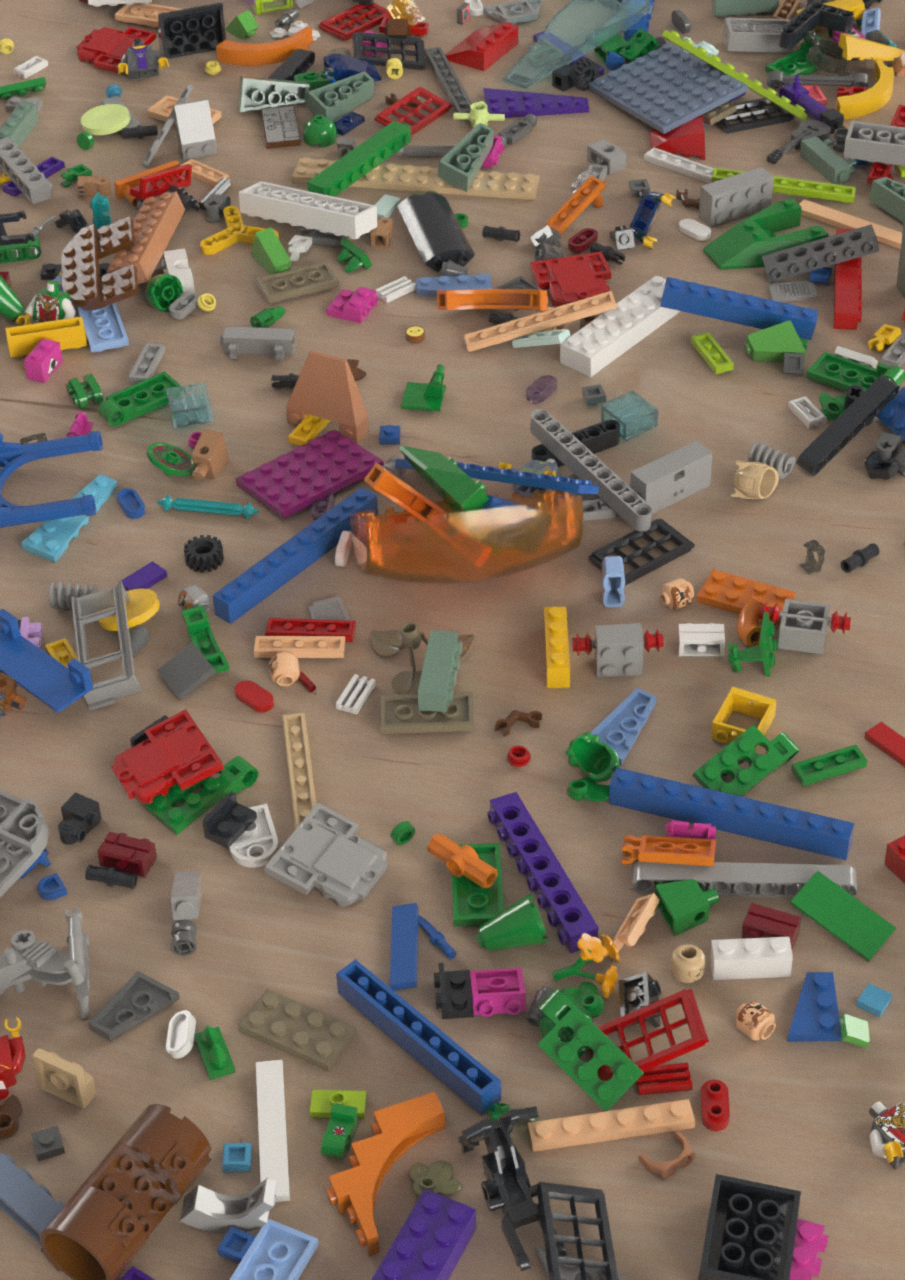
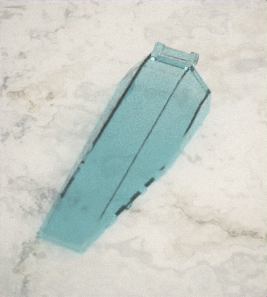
M571 0L554 16L546 26L544 34H540L537 37L538 41L534 45H530L529 52L521 56L503 78V81L525 89L531 87L551 75L553 70L565 64H570L634 26L646 13L650 14L652 12L653 6L650 4V0H623L621 3L617 0Z

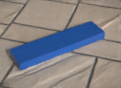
M417 903L392 906L390 987L393 991L417 987L419 907Z

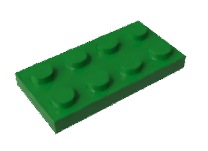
M500 843L459 844L461 847L463 845L471 846L476 851L479 859L497 870V877L493 885L487 889L486 887L482 888L464 875L456 877L452 874L454 927L481 926L504 911Z

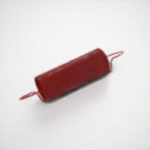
M300 672L299 682L309 692H314L316 685L303 672Z

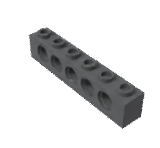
M871 224L764 255L762 259L768 281L771 283L879 252V247Z

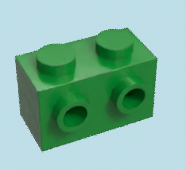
M640 28L621 49L619 55L625 57L624 62L629 64L635 61L636 58L643 57L649 54L650 51L656 50L659 44L653 35Z

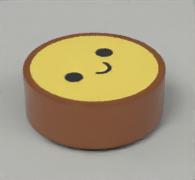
M411 326L406 329V339L408 341L417 343L424 340V328Z

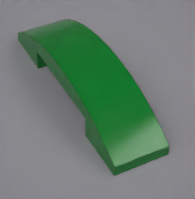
M203 605L181 611L191 643H194L214 668L215 674L230 670L223 651H220L210 628L209 619Z

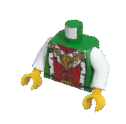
M50 280L47 282V288L35 294L25 310V316H19L16 322L18 325H21L25 320L23 325L31 324L30 317H32L33 321L40 323L74 318L76 311L70 301V295L59 291L58 281Z

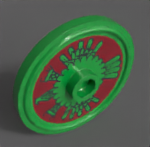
M163 442L152 443L146 451L150 462L164 471L166 476H189L195 470L192 457L181 448Z

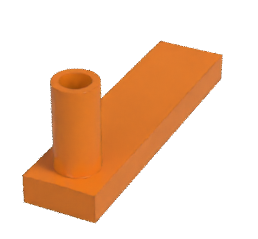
M175 160L115 181V196L118 200L126 197L132 206H137L139 198L130 195V188L140 185V178L179 167L180 163Z
M590 176L545 225H549L552 230L556 229L559 235H561L591 202L595 208L602 207L604 202L601 192L606 187L605 182Z

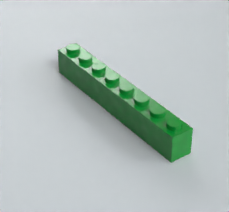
M396 121L391 122L307 182L308 191L332 197L337 196L411 142L410 126Z

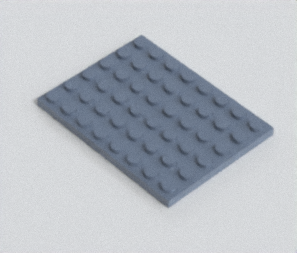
M670 43L664 44L661 48L650 51L649 54L636 58L635 61L624 64L621 68L610 71L607 75L596 78L588 84L590 91L663 134L748 91L747 85Z

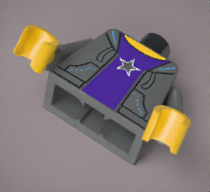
M135 39L133 47L127 49V53L123 55L118 64V74L126 72L128 80L158 76L159 68L162 70L164 66L169 67L168 59L163 58L156 50H152L151 45H143L141 39Z

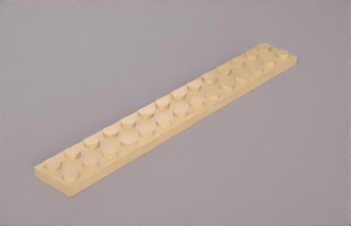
M300 158L292 175V183L307 184L309 180L336 161ZM380 164L349 187L428 192L432 190L442 194L535 200L540 183V175L517 174L514 172L499 173L498 171L484 172L479 170L468 192H465L439 178V168Z

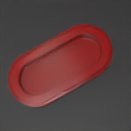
M245 680L235 686L236 698L254 711L267 712L273 708V695L255 682Z

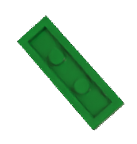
M45 77L1 86L0 98L5 100L11 98L12 95L18 94V96H23L30 91L41 92L46 87Z
M855 744L792 764L791 771L803 787L867 766V759Z

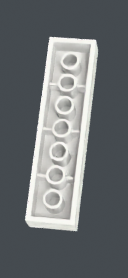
M262 181L239 191L240 213L248 214L250 217L258 216L264 220L272 219L276 220L277 223L285 222L290 223L291 226H303L305 229H317L323 233H334L336 236H349L350 239H358L361 235L369 233L370 230L377 227V206Z
M654 276L616 304L617 308L605 311L560 344V363L591 378L680 312L678 310L660 307L666 280L662 277Z

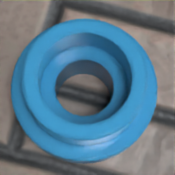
M117 84L109 85L106 88L107 98L120 97L122 94V89Z

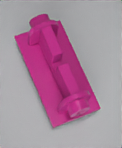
M79 412L76 414L75 421L67 433V437L90 433L93 422H88L86 413Z
M672 820V822H667L666 824L667 837L715 839L716 826H711V823H694V826L690 827L689 822Z

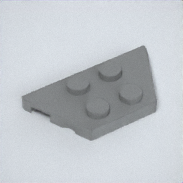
M519 0L483 6V13L500 22H510L513 25L518 22H530L537 19L542 0Z

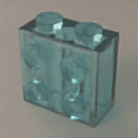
M206 383L166 389L168 407L174 428L213 422L212 405Z
M635 391L628 392L601 405V422L606 420L618 421L620 423V437L626 441L658 426V409Z

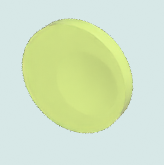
M105 104L94 107L84 113L81 117V125L85 132L92 135H107L125 128L131 118L129 110L125 106Z

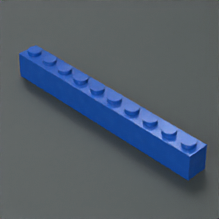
M362 487L217 591L212 595L215 615L229 624L233 623L336 547L342 531H351L353 534V518L361 516L369 522L372 518L378 516L377 495Z
M616 768L610 782L609 804L691 824L711 823V826H716V830L842 860H847L852 844L854 823L621 768Z

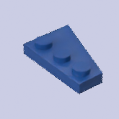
M807 972L787 1042L841 1041V1026L833 972Z

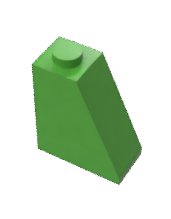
M272 227L256 232L251 251L252 257L270 275L290 270L291 260Z
M791 320L747 335L744 348L747 355H751L753 361L784 362V353L804 354L805 362L806 351Z

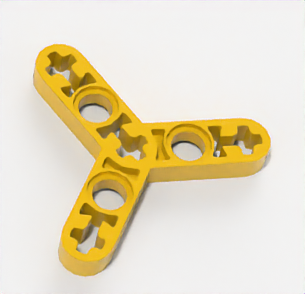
M227 206L223 209L226 229L200 242L201 253L212 255L237 242L253 244L255 233L266 228L244 225L239 208ZM273 230L277 238L279 239V233L276 230Z

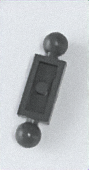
M534 114L526 115L524 121L516 120L498 133V136H502L504 148L506 144H513L532 131V127L537 124V117Z

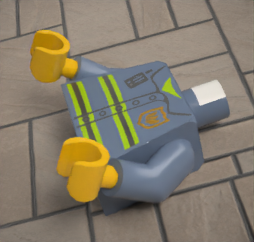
M551 458L547 459L546 462L531 460L522 468L517 469V471L521 472L527 471L535 472L536 474L554 475L556 477L562 476L558 471L556 461ZM499 463L500 469H513L509 463ZM513 484L515 494L549 500L555 491Z

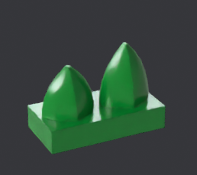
M346 238L340 241L343 248L338 254L337 262L349 260L345 273L354 271L361 266L368 270L372 266L370 259L364 251Z
M206 1025L202 1032L194 1034V1040L209 1080L235 1073L232 1058L219 1026L212 1028Z

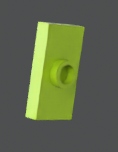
M312 1090L310 1118H331V1109L333 1103L356 1107L358 1119H365L367 1093L366 1091Z

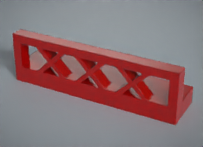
M186 164L140 178V185L130 188V195L145 200L149 197L163 194L173 184L178 188L190 186L192 165Z

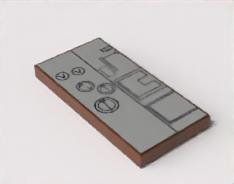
M294 106L261 109L268 149L301 145Z

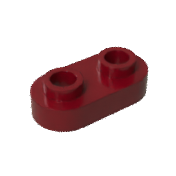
M592 228L582 229L568 240V249L573 253L585 251L594 242H597L598 232Z

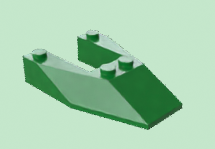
M791 198L776 202L737 223L705 246L703 252L720 270L764 267L762 256L829 237V234L820 225H815L810 228L776 236L774 232L800 226L802 207Z
M401 445L398 449L415 471L474 530L482 508L489 500L484 492L487 490L486 487L479 480L473 481L465 472L458 468V464L451 457L447 459L438 452ZM488 542L495 551L501 546Z

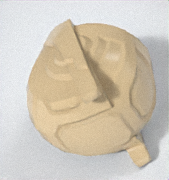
M735 461V464L739 465L734 476L736 492H732L731 496L740 497L741 499H767L778 484L779 475L777 470L760 462Z

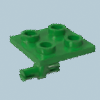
M437 365L436 371L433 372L429 383L407 382L401 409L430 412L441 411L446 391V385H443L445 376L444 365Z
M768 612L763 614L760 645L739 651L736 643H733V646L732 643L727 645L729 651L727 656L728 662L731 663L734 673H736V669L737 673L742 670L740 662L763 661L765 676H770L771 667H775L774 652H777L778 644L777 638H773L774 622L770 621Z

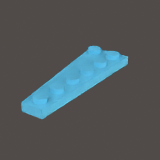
M99 474L72 499L92 494L95 499L97 512L100 506L105 503L117 488V481ZM81 515L45 521L21 542L22 549L55 563L69 547L68 543L71 539H75L79 535V529L88 524L90 516Z

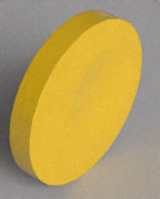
M133 589L126 591L130 598V601L126 602L129 628L142 624L158 611L160 602L153 590ZM116 615L98 620L101 628L108 631H118Z

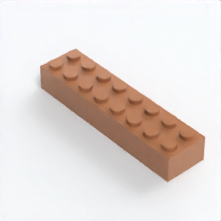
M177 191L172 193L165 192L159 197H149L144 200L134 220L135 245L116 252L106 271L107 273H112L122 267L134 264L137 269L138 284L150 280L185 212Z

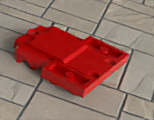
M130 26L125 31L103 27L100 30L94 29L76 46L77 56L80 62L87 60L89 64L93 63L95 68L118 73V64L123 55L127 53V49L133 47L135 39H141L143 45H150L157 36L155 32Z
M602 252L530 262V270L537 287L549 289V299H551L552 306L566 305L610 291L609 285H607L605 280L611 279V271Z
M186 709L145 730L148 739L115 756V764L111 766L113 773L129 799L135 798L141 803L147 804L152 803L153 798L158 794L167 795L169 788L175 784H178L183 791L224 769L222 761Z

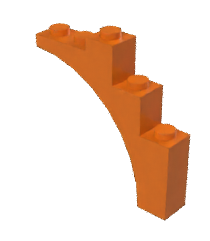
M377 462L365 477L364 481L372 488L427 524L480 564L492 547L487 541L471 536L473 529L451 515L439 504L420 493L412 485Z
M435 1091L374 1111V1123L371 1124L373 1136L351 1143L352 1155L348 1157L351 1169L329 1176L330 1188L326 1189L330 1205H336L339 1215L347 1212L350 1223H355L358 1228L355 1230L360 1247H366L369 1256L380 1253L379 1236L373 1214L376 1196L384 1177L393 1164L410 1147L427 1136L446 1129L445 1112Z

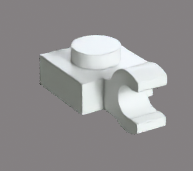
M294 235L288 243L289 252H292L291 261H298L300 253L307 252L312 245V237Z

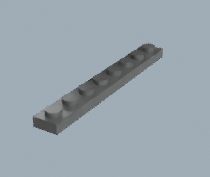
M441 47L425 49V56L456 113H470L472 103Z

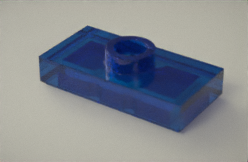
M351 111L335 121L337 134L343 136L365 122V116Z

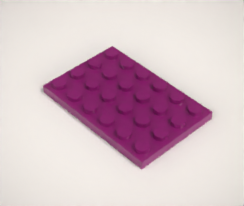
M334 429L316 439H312L306 445L296 447L294 450L280 455L276 459L264 463L250 472L244 473L235 478L238 487L285 519L365 478L376 462L381 466L384 463L383 460Z

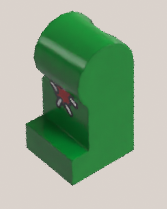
M333 1103L331 1118L322 1139L321 1155L341 1160L345 1159L359 1125L356 1107Z

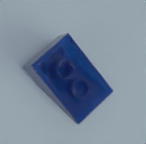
M331 53L328 56H323L324 74L330 84L364 71L374 79V82L382 80L372 62L340 53Z

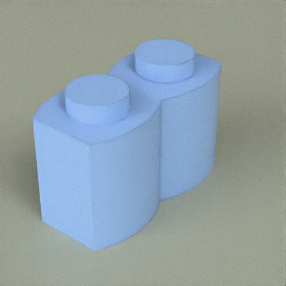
M621 556L604 557L602 561L603 577L601 579L603 603L605 607H622L625 601L623 560Z

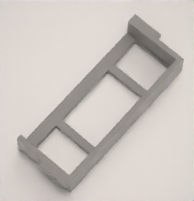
M120 580L117 586L75 599L71 597L78 661L90 670L91 667L122 658L123 675L93 683V690L84 695L89 710L114 704L116 699L142 692V688L135 676L126 602H129L130 598L122 581ZM116 615L120 651L89 660L85 624Z

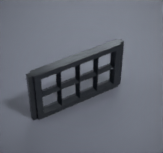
M356 32L352 35L354 62H357V64L386 66L387 61L391 59V54L402 55V60H400L402 68L419 70L426 68L424 40H421V38ZM362 40L373 41V47L362 46ZM376 42L387 43V48L377 47ZM390 43L401 44V49H391ZM405 45L415 46V51L405 50ZM363 51L373 52V57L363 56ZM377 52L387 53L388 59L377 58ZM405 55L416 56V61H407Z
M761 98L735 103L736 111L746 110L747 112L741 114L734 112L733 115L725 117L718 121L717 124L724 132L732 133L790 122L795 116L769 100ZM773 105L774 107L765 109L764 106ZM757 107H759V108L761 109V110H757V111H751V110H750V109H752V108H757ZM778 112L781 114V115L773 116V117L770 115V114L778 113ZM766 115L767 118L758 119L757 116ZM752 118L753 120L744 122L742 119ZM736 120H738V121L740 122V123H736V124H730V123H729L730 121H736Z
M656 519L651 522V527L647 531L635 530L592 552L589 560L602 570L604 557L613 552L621 556L623 564L628 563L635 568V570L625 574L626 586L690 552L695 547V544L663 519ZM658 530L665 536L656 541L648 534ZM643 537L651 544L641 548L634 541ZM671 540L678 547L669 551L661 544ZM630 545L636 552L627 556L619 549ZM657 548L664 554L655 559L647 552ZM642 555L650 562L639 566L633 559Z
M539 1182L537 1184V1196L549 1280H565L561 1279L559 1264L579 1266L581 1280H587L585 1267L605 1269L607 1280H619L603 1190ZM550 1199L569 1201L571 1215L551 1213ZM575 1202L595 1204L597 1219L577 1216ZM553 1220L573 1223L575 1237L555 1235ZM578 1223L598 1226L600 1240L580 1238ZM556 1242L576 1244L578 1259L558 1257ZM581 1245L602 1247L604 1262L584 1260Z

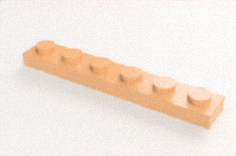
M689 1099L528 1123V1133L533 1152L695 1128V1118Z

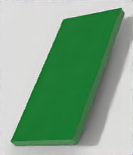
M818 870L790 901L792 906L868 962L896 930L895 926Z

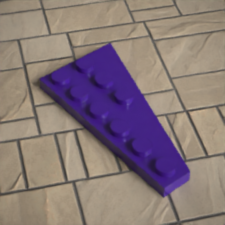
M483 88L487 112L489 114H505V118L525 117L528 114L541 116L589 112V103L585 97Z

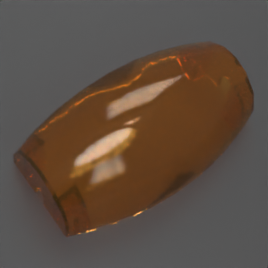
M557 490L533 491L532 497L519 498V493H511L512 499L505 500L521 505L455 512L444 500L434 501L449 513L429 515V521H421L407 510L394 512V507L385 508L386 514L375 515V510L349 513L355 556L362 574L392 581L446 585L501 578L539 566L579 547L583 535L582 496Z

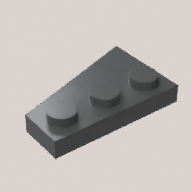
M137 971L88 1023L89 1029L111 1041L180 999L179 992Z

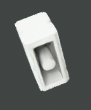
M678 624L679 656L724 657V624Z

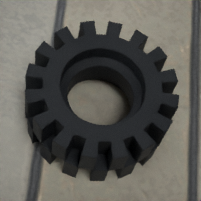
M584 57L576 60V64L573 63V69L570 68L569 71L571 73L568 74L571 85L581 91H586V89L589 90L588 84L597 77L599 78L600 75L598 73L600 69H598L599 66Z
M200 535V538L195 536L193 541L189 539L187 541L188 544L185 543V562L190 570L193 569L195 572L200 570V573H204V570L211 572V568L216 570L218 565H222V561H224L223 547L220 539L217 540V537L214 536L211 539V535H207V537Z

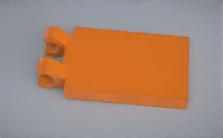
M632 835L624 836V842L631 843L622 845L623 854L630 856L622 857L621 863L624 865L632 864L638 859V862L714 866L716 839L642 835V838Z

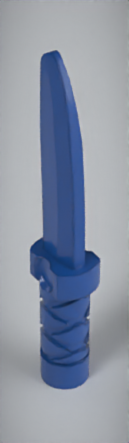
M419 915L418 925L428 934L431 943L434 946L437 945L448 959H453L456 956V951L445 940V936Z

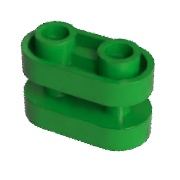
M92 373L83 375L84 382H79L77 377L68 380L69 384H66L68 395H72L75 406H78L80 409L88 407V400H93L95 405L103 402L100 386Z

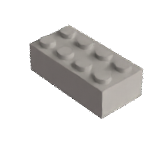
M851 120L845 139L844 158L880 162L887 165H902L905 167V128Z
M759 167L701 186L699 218L711 228L760 212L771 206L774 176L763 167Z

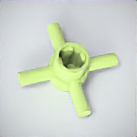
M480 101L471 104L470 113H454L453 119L469 120L474 128L479 123L487 126L488 121H505V114H489L487 112V104Z

